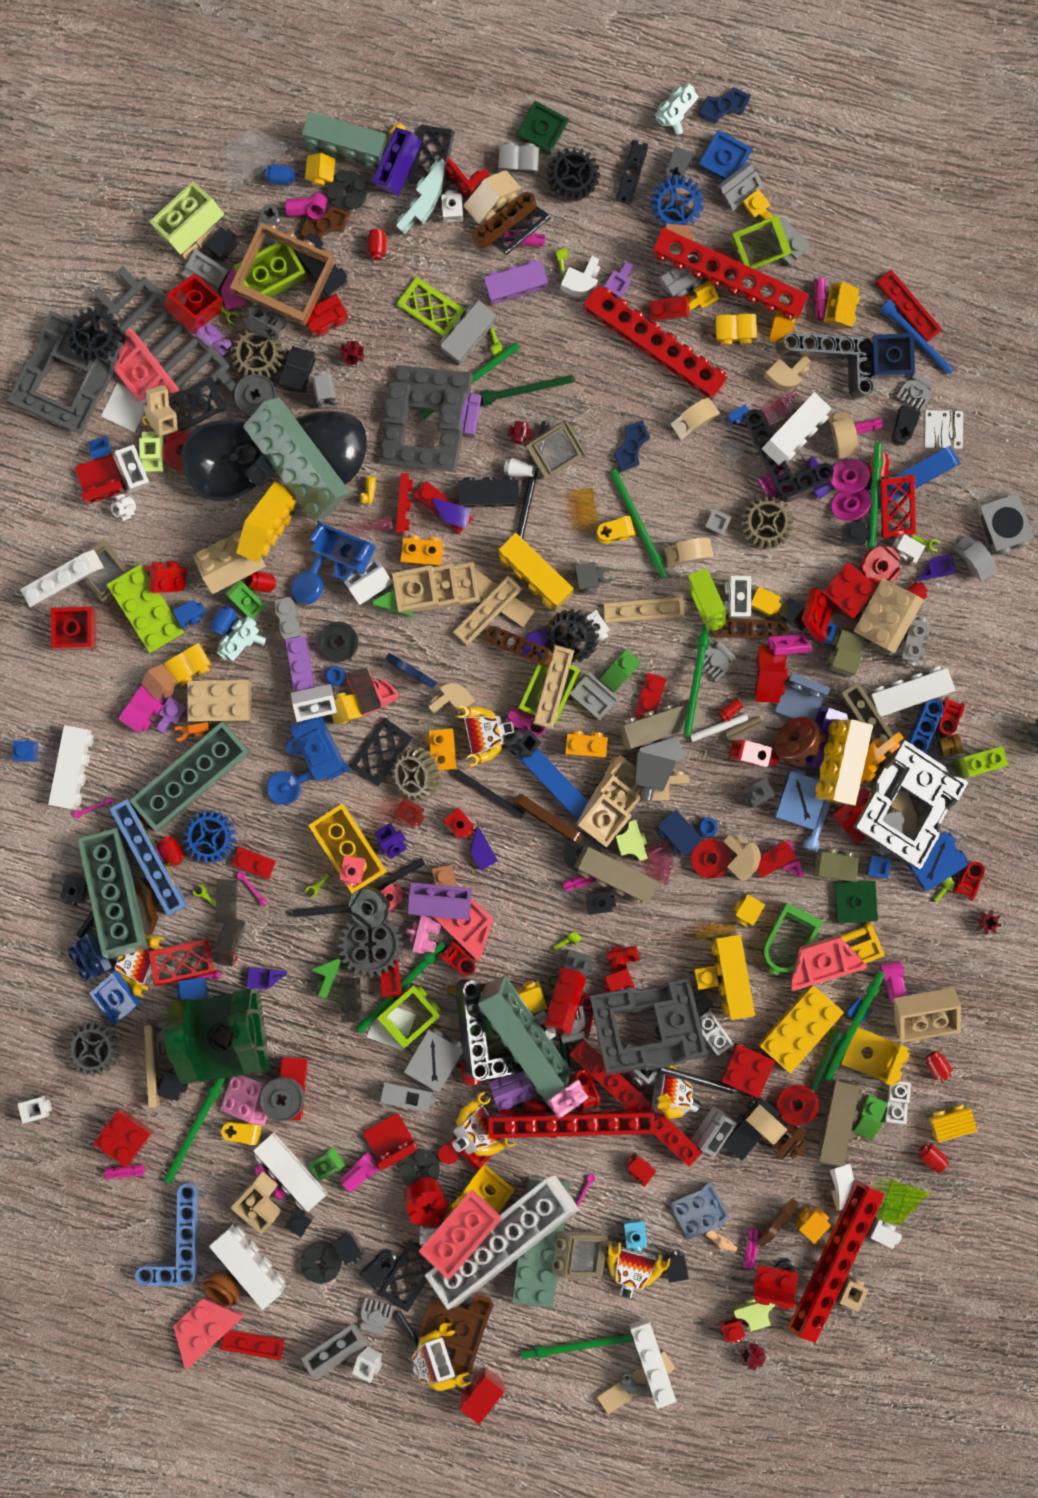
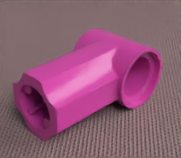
M314 193L307 198L286 199L287 216H309L312 219H321L325 213L327 199L321 193Z
M513 707L506 723L512 721L514 727L530 729L532 731L531 727L535 717ZM542 726V730L539 733H534V735L541 737L545 734L546 727Z
M896 960L880 964V971L886 973L883 982L886 985L889 1002L893 1003L894 998L907 996L901 961Z
M367 1152L339 1180L345 1189L351 1193L364 1180L371 1178L380 1169L378 1162Z

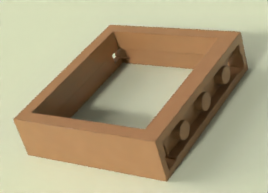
M260 223L230 289L233 294L305 326L336 262L335 257L332 255L333 253L325 248L320 250L314 247L315 245L304 239L301 241L288 231H285V233L279 231L273 224L265 225ZM266 236L326 263L303 312L243 285Z

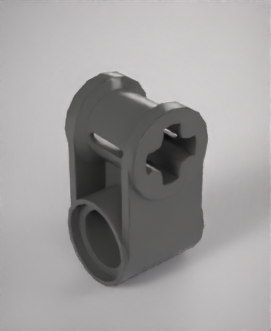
M677 146L674 147L664 179L665 184L667 183L666 177L668 176L671 181L674 180L673 174H676L678 180H681V176L685 175L686 170L689 168L694 153Z
M265 205L261 209L255 233L260 223L265 225L273 224L278 228L280 215L275 206ZM270 213H273L274 216L268 219L266 215L269 216ZM266 236L262 244L272 246L276 241Z
M252 305L248 310L246 324L251 331L257 332L270 340H276L281 329L286 327L287 321L282 315L274 313L261 305Z

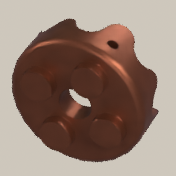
M802 716L793 718L785 723L777 732L773 743L774 751L785 764L790 763L797 767H804L806 765L805 758L809 755H817L819 744L826 742V737L813 719Z

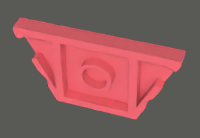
M128 329L125 334L127 335L125 344L121 346L119 359L116 361L114 370L138 401L145 400L146 390L162 385L168 388V394L178 392L179 388L134 330Z
M472 897L469 920L434 917L477 961L481 959L493 918Z
M839 935L799 948L790 987L792 991L866 969L867 966Z
M206 1297L199 1301L174 1325L184 1368L187 1370L245 1315L241 1312L232 1311L227 1306L216 1304L213 1300Z

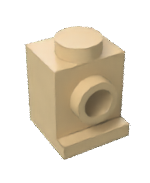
M853 1277L851 1280L847 1278L837 1300L840 1304L859 1312L869 1289L864 1286L865 1282L861 1279ZM852 1288H855V1289H856L855 1294L850 1295V1294H849L850 1290H851Z

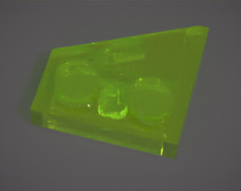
M891 1179L879 1219L900 1226L907 1219V1216L918 1208L917 1205L929 1196L930 1192Z

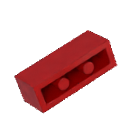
M560 968L544 1022V1026L552 1033L567 1036L571 1034L586 982L585 976L580 971Z
M284 1055L282 1060L278 1061L277 1071L281 1072V1076H288L297 1080L305 1093L309 1057ZM279 1094V1102L281 1103L283 1101L285 1103L287 1097L285 1095L281 1096V1094ZM304 1105L301 1111L290 1120L301 1121L303 1119Z

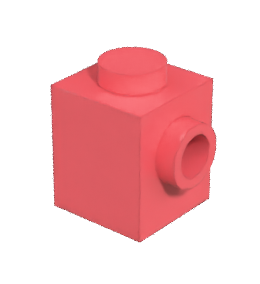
M344 855L340 880H344V885L356 887L357 883H362L366 859Z
M391 883L381 891L390 902L388 911L405 899L402 896L405 892L398 884L394 886Z

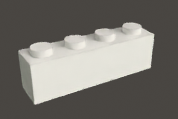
M814 392L765 444L762 450L778 465L784 460L788 462L796 454L793 450L795 448L799 450L807 442L805 437L808 436L810 438L818 430L815 426L817 424L821 426L829 418L826 414L832 408Z
M92 550L81 554L20 590L28 605L32 607L41 604L104 567L96 552Z
M940 666L929 670V675L923 676L920 673L911 676V681L904 683L903 680L891 683V688L885 689L884 686L872 690L874 694L868 697L882 717L956 690L948 668L942 670Z
M64 725L48 805L75 810L77 806H80L82 800L80 789L81 786H84L86 775L83 774L84 768L88 766L90 755L87 754L88 748L92 746L94 738L91 735V730Z
M275 1132L254 1149L256 1160L260 1164L265 1163L269 1168L268 1173L275 1180L277 1178L283 1184L281 1186L288 1195L292 1194L295 1197V1203L301 1210L310 1211L327 1195L328 1192Z
M649 1318L629 1324L657 1409L676 1403L677 1401Z

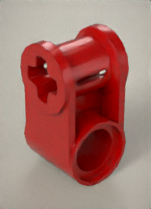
M945 697L942 702L943 713L935 729L941 737H947L956 732L965 709L964 702L958 703L949 700V697ZM943 722L949 723V732L943 730Z
M968 861V865L962 869L955 883L953 893H959L973 901L985 874V868L980 862ZM973 865L978 867V873L975 876H972L969 871Z
M453 940L450 941V945L443 953H439V956L445 962L453 966L462 975H471L476 970L477 965L474 959ZM466 960L470 961L473 965L470 972H465L462 969V963Z
M580 1070L571 1075L568 1085L575 1080H579L583 1091L588 1096L575 1109L578 1112H583L586 1108L598 1107L600 1105V1097L594 1086L591 1074L586 1070Z

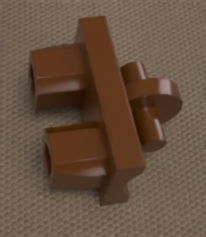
M788 1124L785 1127L787 1129L785 1133L790 1138L786 1143L781 1139L775 1145L770 1143L781 1160L788 1154L792 1159L798 1154L804 1157L806 1154L802 1149L807 1144L803 1140L800 1143L799 1141L807 1133L801 1127L798 1128L795 1125Z

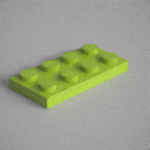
M141 563L107 583V586L147 650L151 653L183 634L184 630L162 595L149 592L150 576L143 569L144 567Z

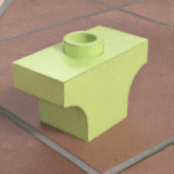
M142 432V438H139L140 459L145 473L164 472V458L162 454L164 440L163 435L159 436L156 432Z
M637 820L627 822L628 828L626 832L615 836L620 856L633 854L637 857L638 861L647 859L644 848L647 842L644 832L640 833Z
M750 1297L745 1300V1303L732 1306L736 1319L746 1320L749 1329L754 1331L770 1326L768 1314L775 1307V1304L761 1305L754 1300V1297Z

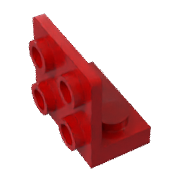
M450 157L446 159V176L453 184L456 182L460 187V193L465 199L470 198L485 178L490 177V174L484 168L481 171L474 172L470 180H468Z
M112 454L75 467L83 493H81L83 501L88 505L126 492Z
M866 788L858 791L855 805L843 804L831 814L857 845L867 838L866 835L853 828L869 799L870 793Z
M399 1113L393 1114L363 1133L378 1159V1166L381 1171L418 1149Z
M758 1264L753 1286L754 1300L761 1305L775 1304L779 1308L786 1310L795 1308L798 1272Z

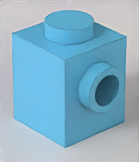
M644 1219L624 1220L627 1249L631 1248V1251L643 1250V1247H647Z

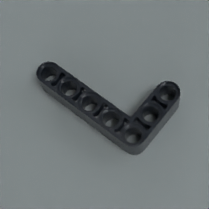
M788 333L776 341V350L781 355L848 359L850 395L855 399H860L873 392V345L868 338Z
M752 409L747 412L745 417L746 428L782 501H794L829 485L833 481L834 469L828 463L819 464L792 476L785 460L778 465L773 459H768L766 457L767 453L762 448L773 437L771 430L761 411ZM751 418H758L760 420L757 424L749 422ZM760 435L768 437L764 442L759 441L757 438ZM782 470L785 474L777 477L774 472ZM827 471L830 476L822 478L819 473ZM808 479L811 481V485L803 486L801 481ZM788 487L793 492L791 494H784L782 490Z
M459 980L456 984V998L466 1075L476 1080H487L523 1072L524 1069L519 1063L512 1067V1061L514 1060L512 1052L488 1056L484 1017L478 1007L481 997L480 986L472 980ZM470 985V991L466 994V986ZM472 1005V1012L468 1014V1007ZM474 1025V1026H475V1030H474V1032L471 1034V1033H470V1028ZM476 1045L477 1051L473 1054L472 1049ZM497 1062V1063H498V1067H497V1069L494 1071L493 1066H494V1064ZM479 1065V1072L475 1074V1068Z

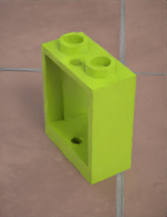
M778 215L733 233L734 238L731 239L734 250L739 249L741 255L738 261L753 269L792 254ZM772 224L783 252L750 265L740 237Z
M705 568L688 575L689 591L706 630L712 629L714 631L722 628L726 624V609L708 569Z
M1003 746L954 760L958 776L961 778H968L1009 766Z
M413 985L377 1018L403 1048L407 1047L441 1016L439 1013L441 1008L434 1001L429 1002L425 997L428 994L420 985L418 987ZM414 993L433 1016L407 1038L388 1015Z

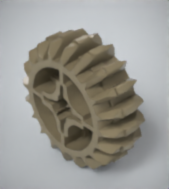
M245 329L246 335L242 336L239 333L237 336L240 341L233 340L234 345L237 347H231L230 349L231 352L235 353L230 356L231 360H236L233 362V366L238 367L237 372L239 374L244 372V377L252 374L253 378V374H266L268 379L271 378L269 372L272 371L276 374L275 366L281 368L282 364L279 361L284 360V356L281 355L284 352V348L280 347L282 345L281 340H270L257 332L252 331L249 333ZM259 339L264 340L265 342L262 341L260 344H253L251 341ZM272 345L273 356L269 362L266 358V353ZM246 346L249 350V354L246 357V360L243 362L242 351ZM253 350H258V352L260 350L262 358L260 356L255 357ZM256 363H261L264 365L261 368L249 367L250 365L253 366Z
M764 495L763 502L760 497H756V503L752 500L749 502L751 508L744 507L743 510L747 514L744 513L740 516L746 520L740 522V526H746L741 531L742 534L748 532L749 535L745 539L748 541L750 538H753L752 546L759 542V549H762L763 545L766 544V549L769 550L771 543L774 548H777L779 546L778 541L784 544L785 539L783 537L789 538L791 535L787 531H793L794 527L788 525L794 523V519L788 518L793 512L785 511L789 505L786 504L782 507V499L776 503L775 496H772L771 500L768 501V496ZM768 507L776 511L768 514L764 510L761 511L760 508ZM753 512L756 513L759 525L755 529H753L751 524ZM779 516H781L783 522L780 533L775 524V520ZM772 517H774L771 520L770 525L767 524L766 526L764 525L762 528H760L765 520H770ZM767 531L773 534L774 537L766 538L758 535V533Z
M421 747L405 749L396 756L397 759L393 761L395 766L391 769L395 772L392 778L396 779L394 785L399 786L398 792H403V797H409L410 801H423L424 799H430L437 793V789L441 787L439 782L442 778L439 774L442 771L438 769L440 763L435 762L436 756H431L430 751H425Z

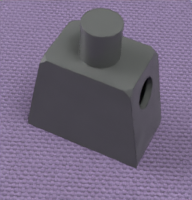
M637 752L635 785L643 787L640 799L652 801L654 790L664 791L675 766V760Z

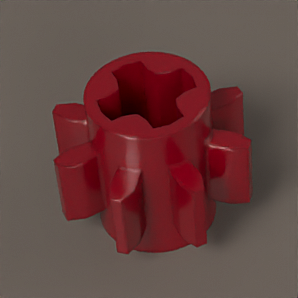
M347 340L346 346L341 345L340 359H344L347 365H357L358 360L363 361L364 347L360 346L358 341Z
M515 421L514 426L509 425L508 437H512L511 442L525 444L526 440H531L533 429H529V423Z
M989 910L988 915L981 911V917L975 918L979 922V926L976 929H984V935H987L989 930L996 934L995 929L1002 926L997 920L1000 916H993V910ZM985 920L991 921L992 925H987Z
M750 1343L749 1347L744 1346L740 1354L741 1361L743 1362L742 1365L748 1366L750 1370L763 1367L766 1359L763 1351L764 1348L758 1347V1344Z

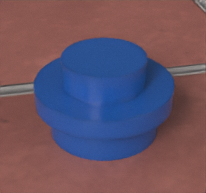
M332 666L327 669L325 679L332 686H339L345 680V672L341 667Z
M705 817L698 823V831L704 837H712L718 830L717 822L711 817Z

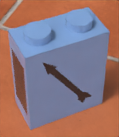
M794 769V772L789 771L773 818L815 830L824 800L815 798V787L819 782L820 776L814 775L811 778L805 776L806 772Z

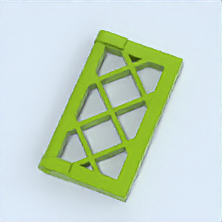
M417 276L397 302L398 307L411 314L442 337L447 333H451L454 324L465 313V309ZM417 286H420L427 293L415 295V289ZM433 295L442 301L443 304L432 306L430 296ZM428 296L430 306L418 308L416 298ZM408 299H414L416 309H412L405 304ZM444 307L446 318L434 320L432 309ZM446 307L452 308L457 313L452 317H448ZM430 310L432 320H428L419 312ZM447 321V327L443 330L435 325V323Z

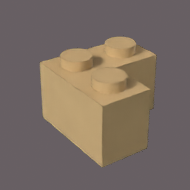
M505 170L485 178L463 206L479 224L489 220L496 214L497 209L518 197L517 193L521 187Z
M263 1171L239 1195L231 1207L233 1211L261 1235L281 1212V1209L268 1199L278 1184Z

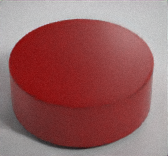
M445 1143L440 1147L438 1156L444 1164H452L458 1159L459 1152L450 1143Z

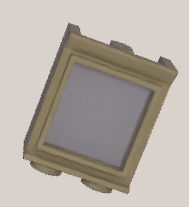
M567 420L560 421L522 445L524 449H528L533 458V464L541 471L542 480L547 481L555 474L587 455L584 451L586 450L585 444L581 439H577L574 434L576 432L574 425L571 422L568 423Z
M103 539L89 551L94 550L104 568L86 577L84 580L100 600L106 604L116 600L107 583L128 572L129 569Z
M557 1232L552 1273L564 1278L602 1277L608 1236L597 1232Z

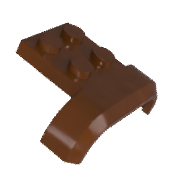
M475 1293L470 1309L458 1305L448 1310L441 1299L431 1296L418 1337L421 1338L434 1330L439 1331L440 1325L444 1323H451L446 1330L447 1332L455 1331L452 1336H441L440 1338H443L445 1346L456 1349L451 1365L454 1375L458 1376L467 1372L469 1375L463 1377L466 1378L472 1373L473 1364L494 1304L490 1297Z

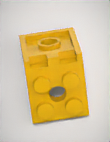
M858 1027L840 1064L877 1078L894 1087L895 1083H898L901 1079L902 1072L900 1070L902 1064H906L910 1053L908 1052L909 1048ZM865 1047L872 1049V1055L869 1058L862 1056V1050Z
M484 1164L476 1172L463 1192L448 1206L443 1220L445 1221L471 1190H474L492 1209L499 1213L515 1189ZM485 1188H488L492 1195H488L485 1192Z

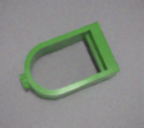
M789 903L783 904L762 947L764 961L769 966L767 971L777 976L780 972L793 971L796 964L795 960L790 966L778 967L772 963L769 957V946L785 915L811 928L804 945L813 943L823 921Z

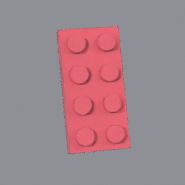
M471 1190L419 1252L449 1280L503 1218L474 1190Z

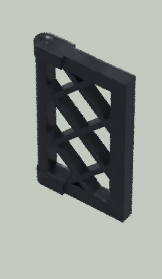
M421 124L418 138L422 143L412 164L409 183L418 184L421 178L416 177L419 167L426 174L424 176L426 178L428 173L423 165L431 159L436 162L434 157L443 151L445 152L443 160L446 162V159L450 157L455 134L454 130ZM425 132L431 133L434 137L424 143ZM448 136L446 146L442 145L438 139L439 137ZM436 140L441 149L431 154L427 145ZM425 148L430 156L420 162L421 151Z
M536 206L531 213L524 217L530 218V224L519 225V222L516 223V225L508 230H516L515 236L505 237L504 233L502 237L497 238L491 244L507 256L526 238L551 219L550 215ZM511 212L508 216H514L517 212ZM533 217L541 218L533 224ZM498 223L493 228H499L502 224ZM527 229L523 234L518 236L519 230ZM513 241L508 246L504 245V242Z
M212 377L168 398L171 408V404L180 401L177 412L174 411L177 414L178 431H184L226 410ZM208 386L210 390L209 395L200 392L201 389ZM196 393L193 404L184 400L186 396ZM199 395L208 398L205 409L196 405ZM211 400L215 401L217 408L208 411ZM183 403L192 406L189 417L180 413ZM195 408L203 411V415L192 419ZM179 416L187 419V423L180 426L178 422Z
M384 717L349 767L379 787L393 767V761L397 759L396 756L405 750L413 737ZM385 725L391 729L392 735L379 737V733ZM400 735L405 740L399 748H396L394 736ZM392 737L394 749L382 751L380 739ZM378 739L380 751L368 753V749L374 740ZM394 751L395 754L388 764L384 765L382 753ZM380 753L382 765L370 767L368 755ZM363 756H366L368 768L362 769L358 766V763ZM383 767V771L378 778L372 776L371 769Z
M411 1240L407 1243L377 1293L407 1312L428 1280L425 1275L434 1268L430 1263L427 1270L423 1271L421 1259H425V1257L419 1252L422 1247ZM411 1249L417 1252V1258L406 1260V1256ZM419 1260L421 1271L409 1274L407 1263ZM401 1264H405L407 1275L395 1278V1274ZM422 1274V1278L416 1288H412L410 1277ZM408 1278L410 1289L399 1292L396 1281ZM394 1281L396 1293L390 1294L386 1289L390 1282ZM411 1292L412 1294L407 1303L400 1300V1294Z

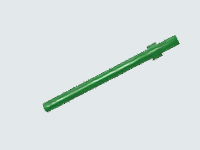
M514 342L475 371L472 384L520 349L519 345ZM424 409L420 414L426 419L436 410Z
M874 442V456L871 458L873 470L867 551L875 546L880 472L881 467H883V442Z
M617 469L612 470L609 473L651 557L649 560L652 566H655L662 580L668 577L662 564L663 559L657 553Z
M702 624L700 638L697 639L696 647L698 651L683 731L684 737H691L705 652L709 646V631L706 630L704 624Z
M442 941L436 945L434 953L426 952L418 965L401 981L402 992L429 964L432 965L437 955L446 947ZM398 996L385 998L356 1029L362 1034Z
M878 970L872 983H869L865 990L867 993L823 1077L826 1080L831 1081L871 1001L874 996H877L880 990L879 986L886 973Z
M225 1079L215 1080L214 1084H211L207 1091L209 1094L164 1178L165 1182L171 1184L215 1098L219 1097L222 1091L220 1088Z
M632 1333L549 1347H544V1345L536 1346L537 1349L520 1351L521 1359L534 1357L541 1359L546 1358L547 1355L632 1342L634 1338Z

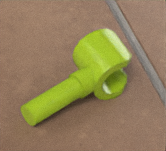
M562 248L556 252V258L559 263L560 277H565L563 260L569 258L566 248Z
M222 306L221 312L227 317L228 323L234 325L230 321V317L236 316L239 320V315L235 312L230 313Z
M490 328L489 331L494 345L489 348L492 354L497 356L503 349L496 337L494 328Z
M915 535L912 536V539L925 545L929 552L937 551L932 548L931 544L933 542L939 545V540L933 539L928 541Z
M326 873L314 885L308 886L305 893L310 888H313L315 894L311 898L318 895L319 888L330 876Z
M952 877L942 882L945 887L941 889L933 900L938 902L947 891L955 886V881Z
M198 885L202 888V893L198 894L193 890V894L197 897H203L216 908L219 904L207 894L206 887Z
M573 931L567 938L553 947L557 950L569 941L576 945L582 937Z

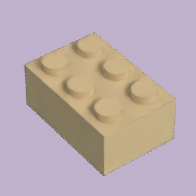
M242 530L236 531L233 535L219 540L210 547L202 549L193 555L200 574L212 594L266 567L263 559L257 563L236 553Z
M882 578L853 632L895 653L924 599Z
M249 680L188 681V722H252L251 682Z
M955 988L894 998V1025L900 1043L960 1033L961 1004Z

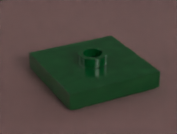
M534 101L518 129L516 137L527 143L534 144L541 151L551 155L569 123V118Z
M876 881L834 883L837 923L878 921Z

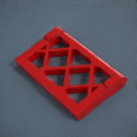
M909 474L880 479L882 538L916 534L915 475ZM905 482H909L908 493L900 488ZM887 485H895L896 487L887 496ZM898 489L905 494L899 504L891 499ZM909 498V512L907 513L901 506ZM890 500L896 507L888 515V501ZM901 509L906 515L898 524L892 517ZM910 517V528H903L902 525ZM889 520L897 525L894 530L889 531Z
M208 938L148 951L155 987L215 973ZM203 946L204 952L199 956L191 951L192 948ZM188 950L181 961L171 955L176 951ZM190 952L199 957L193 969L183 963ZM167 954L161 965L156 963L155 956ZM169 957L180 962L173 973L163 967ZM201 960L205 961L207 969L196 971L195 969ZM182 964L191 970L187 974L175 975ZM161 969H164L165 971L170 973L171 976L169 978L160 979L159 972L161 971Z

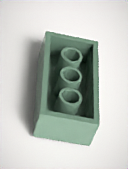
M313 112L308 113L302 132L305 146L310 152L326 153L327 156L334 159L340 157L346 159L350 164L356 165L360 163L371 170L378 168L388 145L387 137L384 133Z

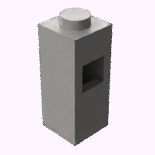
M385 1081L380 1103L428 1113L429 1108H434L436 1096H432L433 1090Z

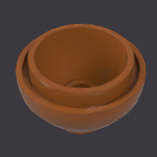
M228 1268L224 1272H213L202 1281L204 1292L216 1303L227 1307L235 1306L240 1299V1286L238 1280Z

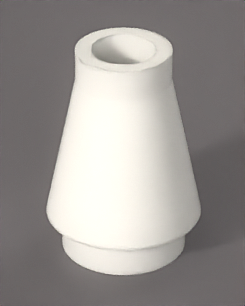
M515 458L507 459L504 465L505 475L533 477L535 473V465Z

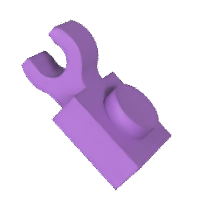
M626 262L620 273L614 270L604 287L608 288L616 297L621 298L631 283V280L627 277L633 270L634 265Z
M210 323L199 328L195 333L209 348L213 346L221 356L227 354L228 351L226 349L232 346V343L228 339H223L224 336Z
M169 697L159 713L164 718L156 729L165 734L172 722L176 725L179 723L187 707Z

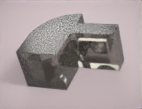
M360 977L340 979L341 1022H360L363 1015Z

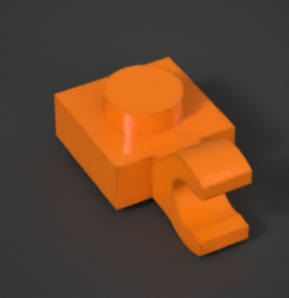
M206 722L186 727L177 726L175 731L182 730L184 734L181 738H176V740L183 742L189 735L194 734L195 738L204 737L207 735V732L211 731V724Z

